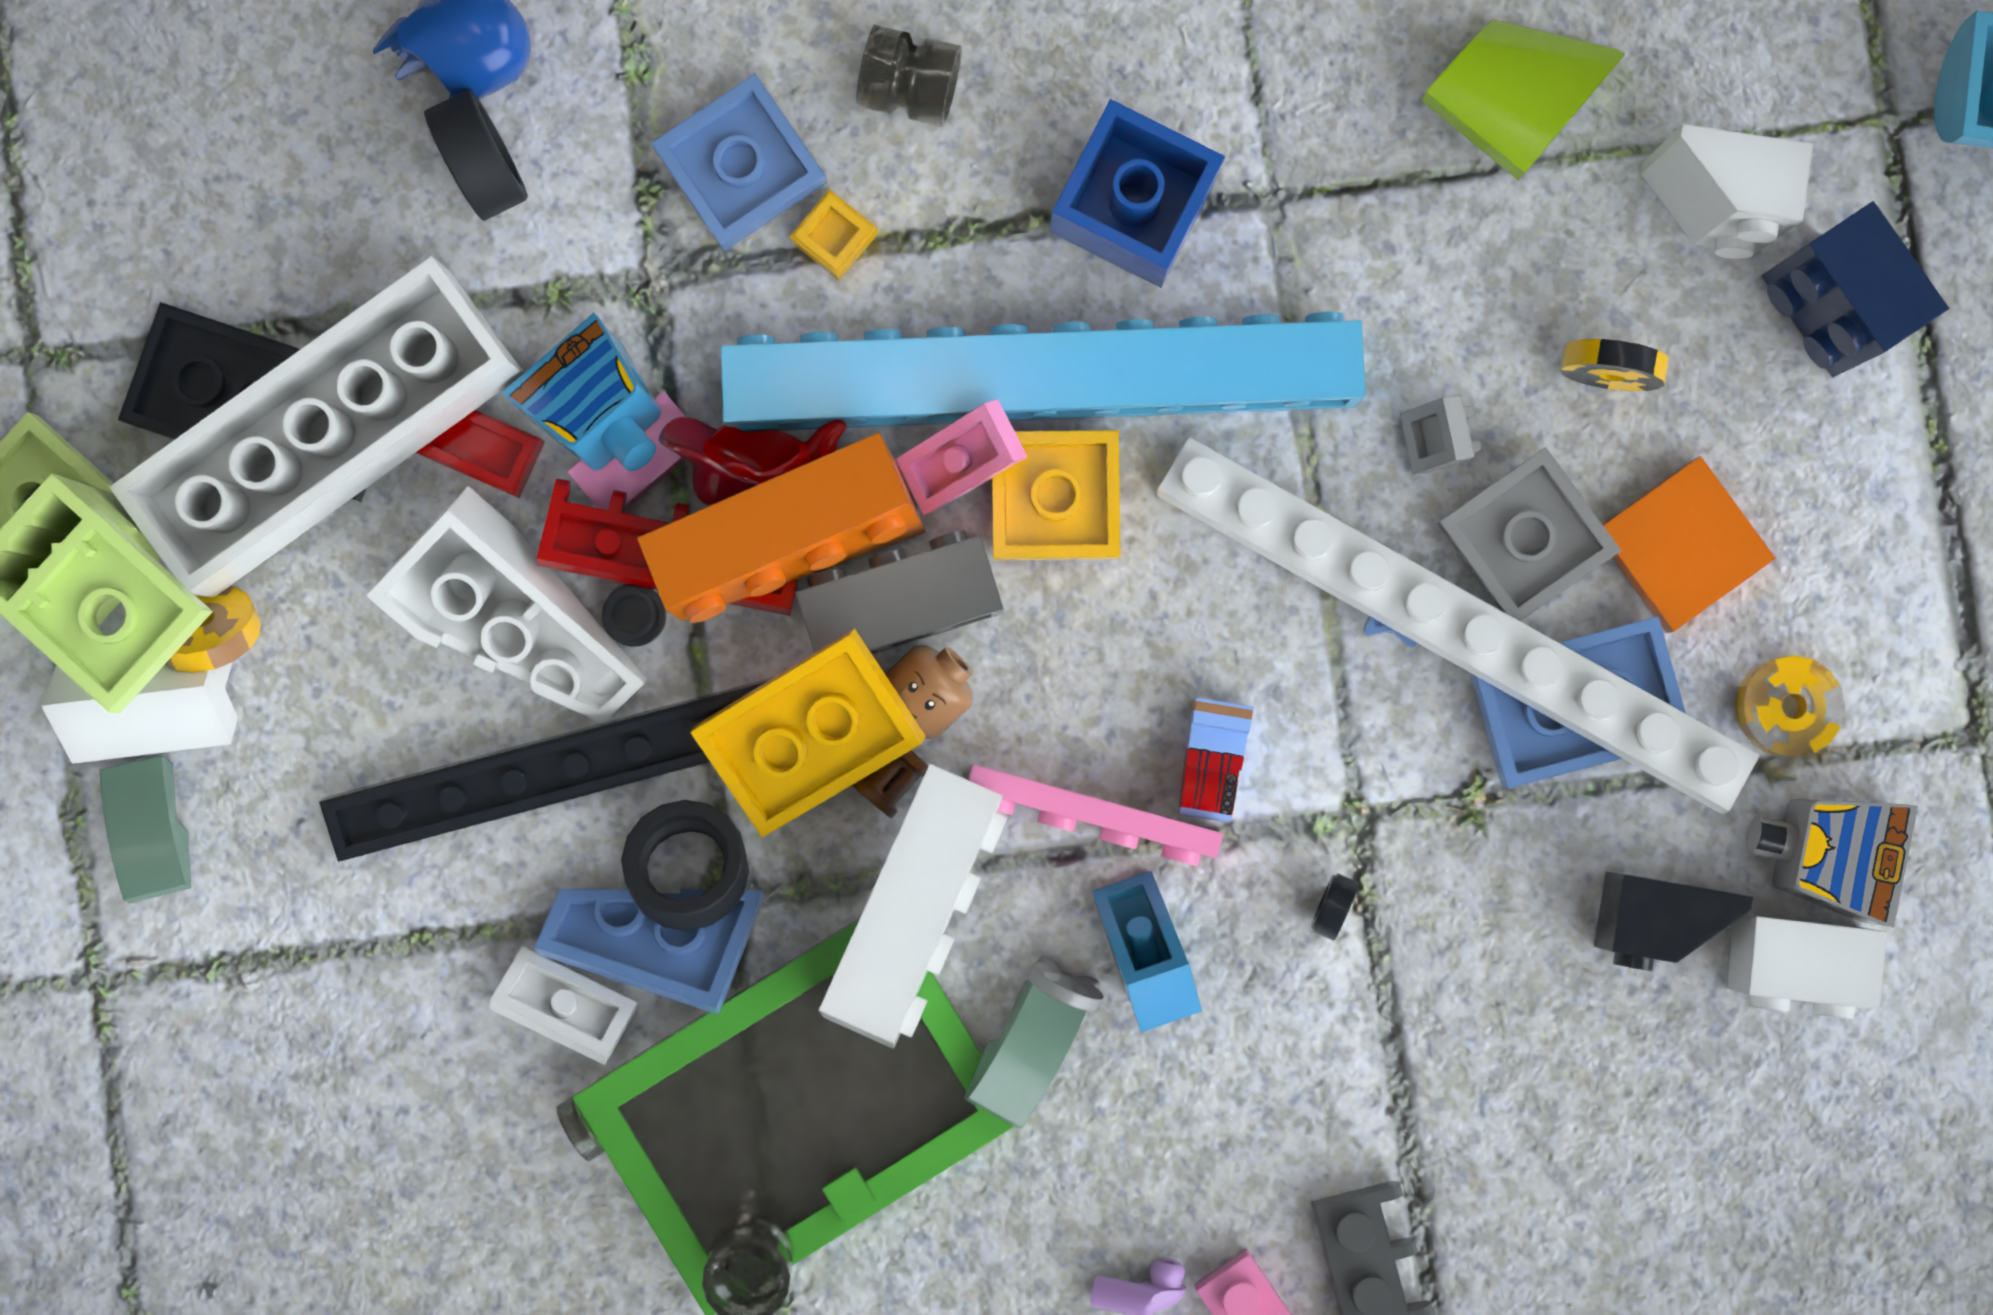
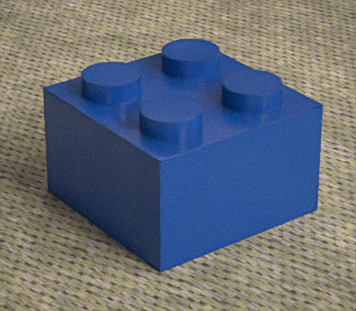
M1110 99L1052 211L1050 233L1162 288L1218 179L1225 156Z

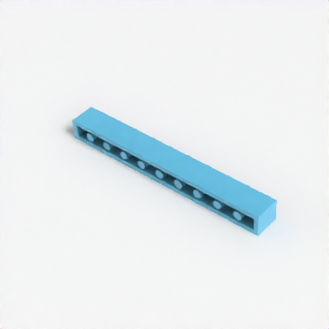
M1340 312L1309 314L1305 316V322L1280 323V316L1259 314L1244 317L1242 325L1217 326V319L1213 317H1191L1180 320L1178 328H1154V322L1151 320L1132 319L1116 323V330L1091 331V324L1086 322H1064L1054 325L1052 333H1028L1027 326L1005 324L991 327L990 335L965 336L964 329L959 327H937L927 330L926 338H901L900 331L879 329L865 332L863 334L864 340L838 341V334L810 332L800 336V343H775V337L753 334L738 337L737 345L721 346L723 422L727 427H735L744 432L818 429L820 426L834 420L844 421L847 425L846 428L952 424L982 404L997 399L1011 422L1355 408L1366 397L1362 320L1344 321L1343 313Z

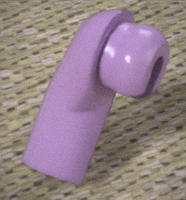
M1158 1258L1150 1266V1279L1138 1283L1097 1275L1091 1290V1307L1125 1315L1154 1314L1180 1302L1186 1290V1286L1182 1284L1185 1268L1176 1260Z

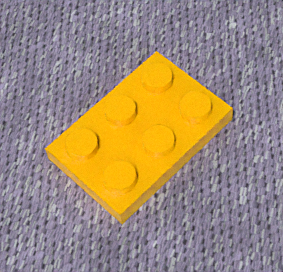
M855 628L701 721L690 732L762 838L918 747L926 737Z

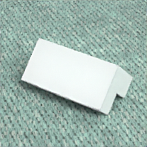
M232 662L214 670L196 673L176 671L164 664L121 713L106 711L56 665L41 704L72 764L231 744L238 719L225 689Z

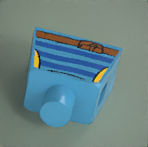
M594 312L502 392L530 421L594 471L602 469L614 458L627 471H635L648 464L655 455L656 445L644 431L659 419L661 409L625 347Z

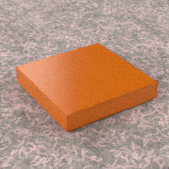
M1701 456L1687 463L1602 524L1621 549V552L1612 557V559L1655 617L1659 616L1661 626L1666 633L1679 629L1776 559Z

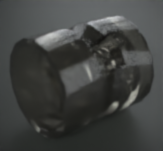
M877 24L873 25L866 42L858 77L857 106L890 115L898 106L905 107L908 118L911 120L944 127L957 85L962 45L929 37L925 38L919 45H914L909 32Z
M748 1213L732 1218L719 1229L709 1250L702 1282L706 1300L718 1315H772L781 1308L789 1293L794 1249L790 1235L779 1222L766 1215Z

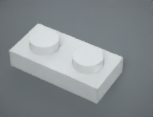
M522 946L492 995L489 1009L606 1065L636 1011L637 1002Z

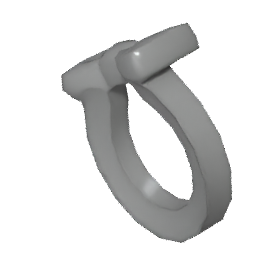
M1047 956L1040 957L1032 965L1027 976L1035 987L1047 995L1078 1009L1095 1012L1104 998L1099 990L1100 983L1097 979L1086 976L1074 977L1070 973L1062 971L1059 965Z

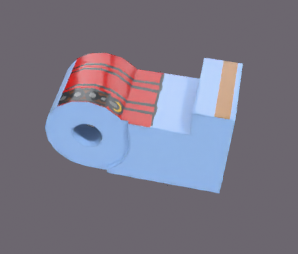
M1197 697L1192 699L1179 797V815L1230 823L1235 805L1239 770L1242 771L1247 736L1250 733L1254 707Z

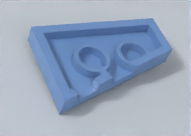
M560 889L534 948L541 956L719 1015L765 896L763 890H745L731 913L713 925L683 931L662 927L646 917L631 897L628 889ZM681 889L680 893L661 894L670 899L685 900L698 897L706 891L705 889Z

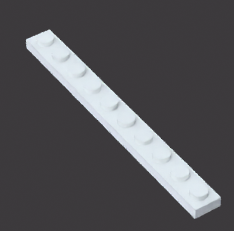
M1191 437L1186 441L1157 490V497L1720 814L1731 810L1760 756Z

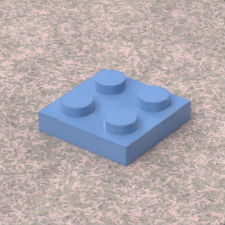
M756 73L651 142L655 152L724 252L828 183L826 175Z

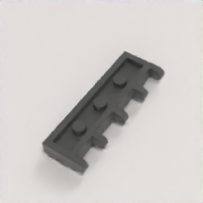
M1399 1181L1384 1182L1311 1201L1340 1315H1434L1430 1301L1423 1300L1406 1304L1395 1260L1417 1254L1415 1239L1412 1237L1390 1241L1380 1204L1403 1196Z

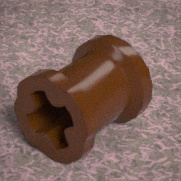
M911 750L852 786L892 819L898 812L895 806L896 803L920 776L924 777L928 765Z

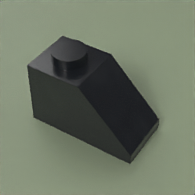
M1605 872L1594 947L1614 952L1613 964L1653 971L1654 959L1678 963L1752 909L1753 897L1632 875Z

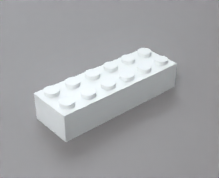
M430 256L113 483L109 488L172 575L194 595L215 597L516 381L524 372L452 273L433 256Z

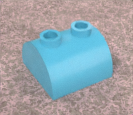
M1976 10L1971 14L1955 34L1943 61L1935 95L1934 118L1938 136L1946 143L1993 149V12Z

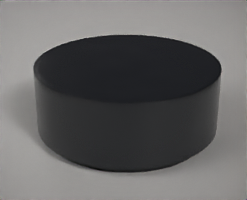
M1339 873L1332 875L1312 920V932L1332 941L1336 939L1348 915L1359 882Z

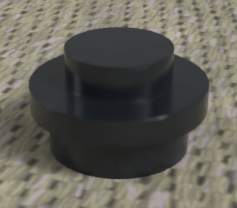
M632 584L622 585L611 592L603 605L602 622L606 632L613 640L625 646L641 647L650 644L658 638L666 624V609L659 594L651 588Z

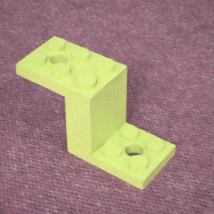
M27 412L0 441V614L106 711L121 713L213 611L158 563L161 558L110 490L109 486L113 482L40 416ZM39 486L37 490L24 503V498L26 494L32 488ZM122 602L126 612L123 626L116 633L105 635L98 626Z

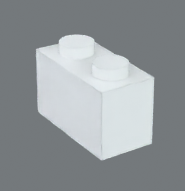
M1745 914L1733 923L1727 989L1748 994L1749 1006L1769 1010L1790 1011V1000L1813 1002L1812 1013L1838 1018L1854 1019L1855 1007L1880 1010L1887 931Z

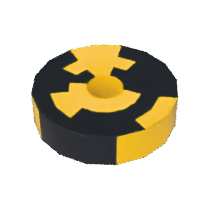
M1580 339L1570 341L1565 345L1560 371L1563 376L1589 386L1621 391H1650L1665 386L1669 358L1663 352L1641 344L1609 339Z

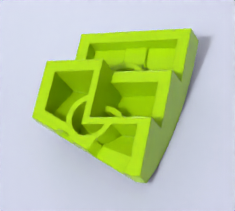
M1492 19L1425 92L1421 101L1519 181L1625 56V53L1615 48Z

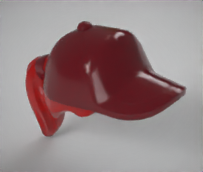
M679 417L665 425L660 433L659 442L667 449L693 464L692 483L694 493L703 503L711 506L835 452L837 442L847 425L844 421L840 420L828 422L820 426L806 442H803L781 431L744 432L735 427H727L726 425L716 429L694 418Z

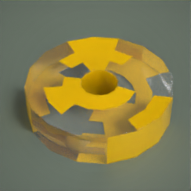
M1793 655L1765 660L1751 669L1738 687L1735 710L1738 725L1750 743L1767 754L1781 757H1798L1814 754L1832 742L1842 727L1845 702L1842 687L1829 669L1814 659ZM1788 695L1795 699L1798 707L1796 714L1792 718L1786 716L1782 709V702Z

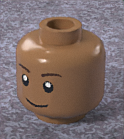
M917 645L911 648L885 673L926 735L925 739H935L941 736L972 705L973 694L966 681L972 675V671L967 663L949 647H945L941 652H938L927 645Z

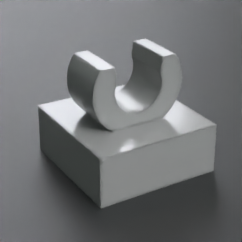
M1461 395L1442 397L1400 413L1413 474L1433 472L1475 458L1474 453L1481 450V441L1474 440L1471 442L1467 419L1475 416L1474 409L1463 405Z

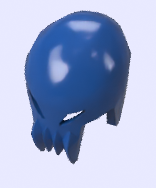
M423 0L414 12L408 17L399 18L386 31L373 48V53L376 54L390 47L393 52L398 51L396 54L399 59L406 58L395 74L397 80H401L428 66L450 92L449 98L467 89H471L480 100L519 79L528 66L531 52V36L524 18L510 0Z

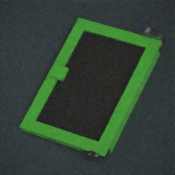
M860 918L723 1002L719 1015L708 1011L604 1074L597 1081L580 1090L556 1107L559 1121L567 1137L585 1160L591 1161L606 1152L705 1315L718 1313L1013 1128L1010 1124L963 1099L981 1060L982 1053L932 972H927L917 995L928 1000L915 1032L912 1038L901 1033L894 1049L823 1018L819 1008Z

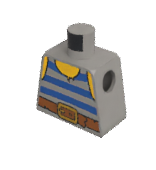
M1790 799L1786 807L1784 822L1759 816L1753 818L1747 831L1746 850L1749 854L1776 859L1772 877L1774 887L1856 921L1894 928L1918 806L1893 803Z

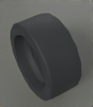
M467 89L424 111L426 123L445 164L465 199L481 220L485 221L527 200L528 194L501 136L480 100L471 89Z
M690 800L662 804L642 816L627 835L621 857L625 884L642 913L662 927L683 931L711 926L731 913L745 892L749 874L747 856L741 834L728 815L708 803ZM686 832L702 833L714 839L722 850L724 866L721 878L713 888L698 897L685 900L667 898L655 889L650 882L647 867L650 855L660 843L673 835Z

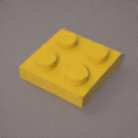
M1119 430L1015 431L1027 457L992 478L993 561L1120 559Z

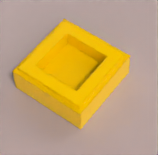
M828 189L789 238L791 243L840 281L879 233L876 226Z

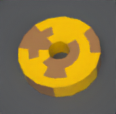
M229 586L215 597L195 595L213 612L165 665L176 671L191 673L214 670L237 660L250 650L260 636L261 621L254 604L246 592L235 586Z

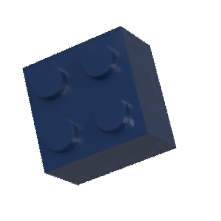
M1874 200L1761 275L1768 285L1767 294L1773 306L1782 315L1791 318L1804 337L1803 345L1810 359L1820 368L1826 369L1832 378L1885 353L1950 309Z

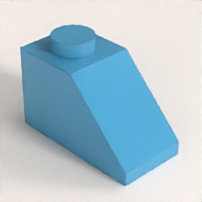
M1152 871L1091 891L1140 1031L1144 1032L1202 1012L1189 962Z

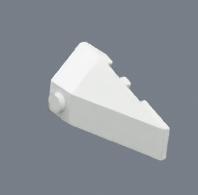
M467 486L378 581L366 597L417 640L435 648L439 644H443L475 659L473 665L493 673L495 669H498L530 684L532 691L538 695L600 723L605 722L645 684L647 678L551 568L538 566L536 559L538 552L517 528L472 488Z

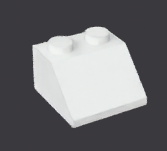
M1682 124L1642 162L1641 176L1694 245L1714 247V253L1720 257L1745 259L1752 257L1803 221L1813 143Z

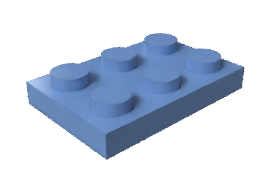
M1659 616L1558 642L1686 714ZM1470 673L1502 789H1510L1622 759Z

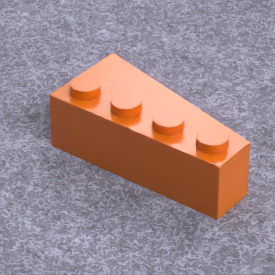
M880 432L651 531L637 539L665 609L680 621L689 619L690 622L696 623L721 614L726 610V605L749 596L756 597L768 594L779 589L785 583L924 534L926 530L901 471Z

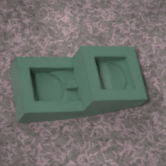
M158 755L101 769V796L107 838L123 900L130 904L190 889L191 873L188 830L176 821L173 763L163 755Z
M1029 980L1024 981L1000 1038L988 1041L963 1099L1015 1128H1022L1059 1070L1087 1011L1060 1002L1035 987Z

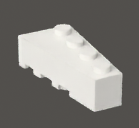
M929 764L819 1008L823 1018L893 1049L901 1033L912 1038L928 1000L917 996L928 971L939 976L955 938L944 934L954 910L964 914L967 913L981 881V877L971 873L981 849L993 854L1008 817L997 813L1003 795Z

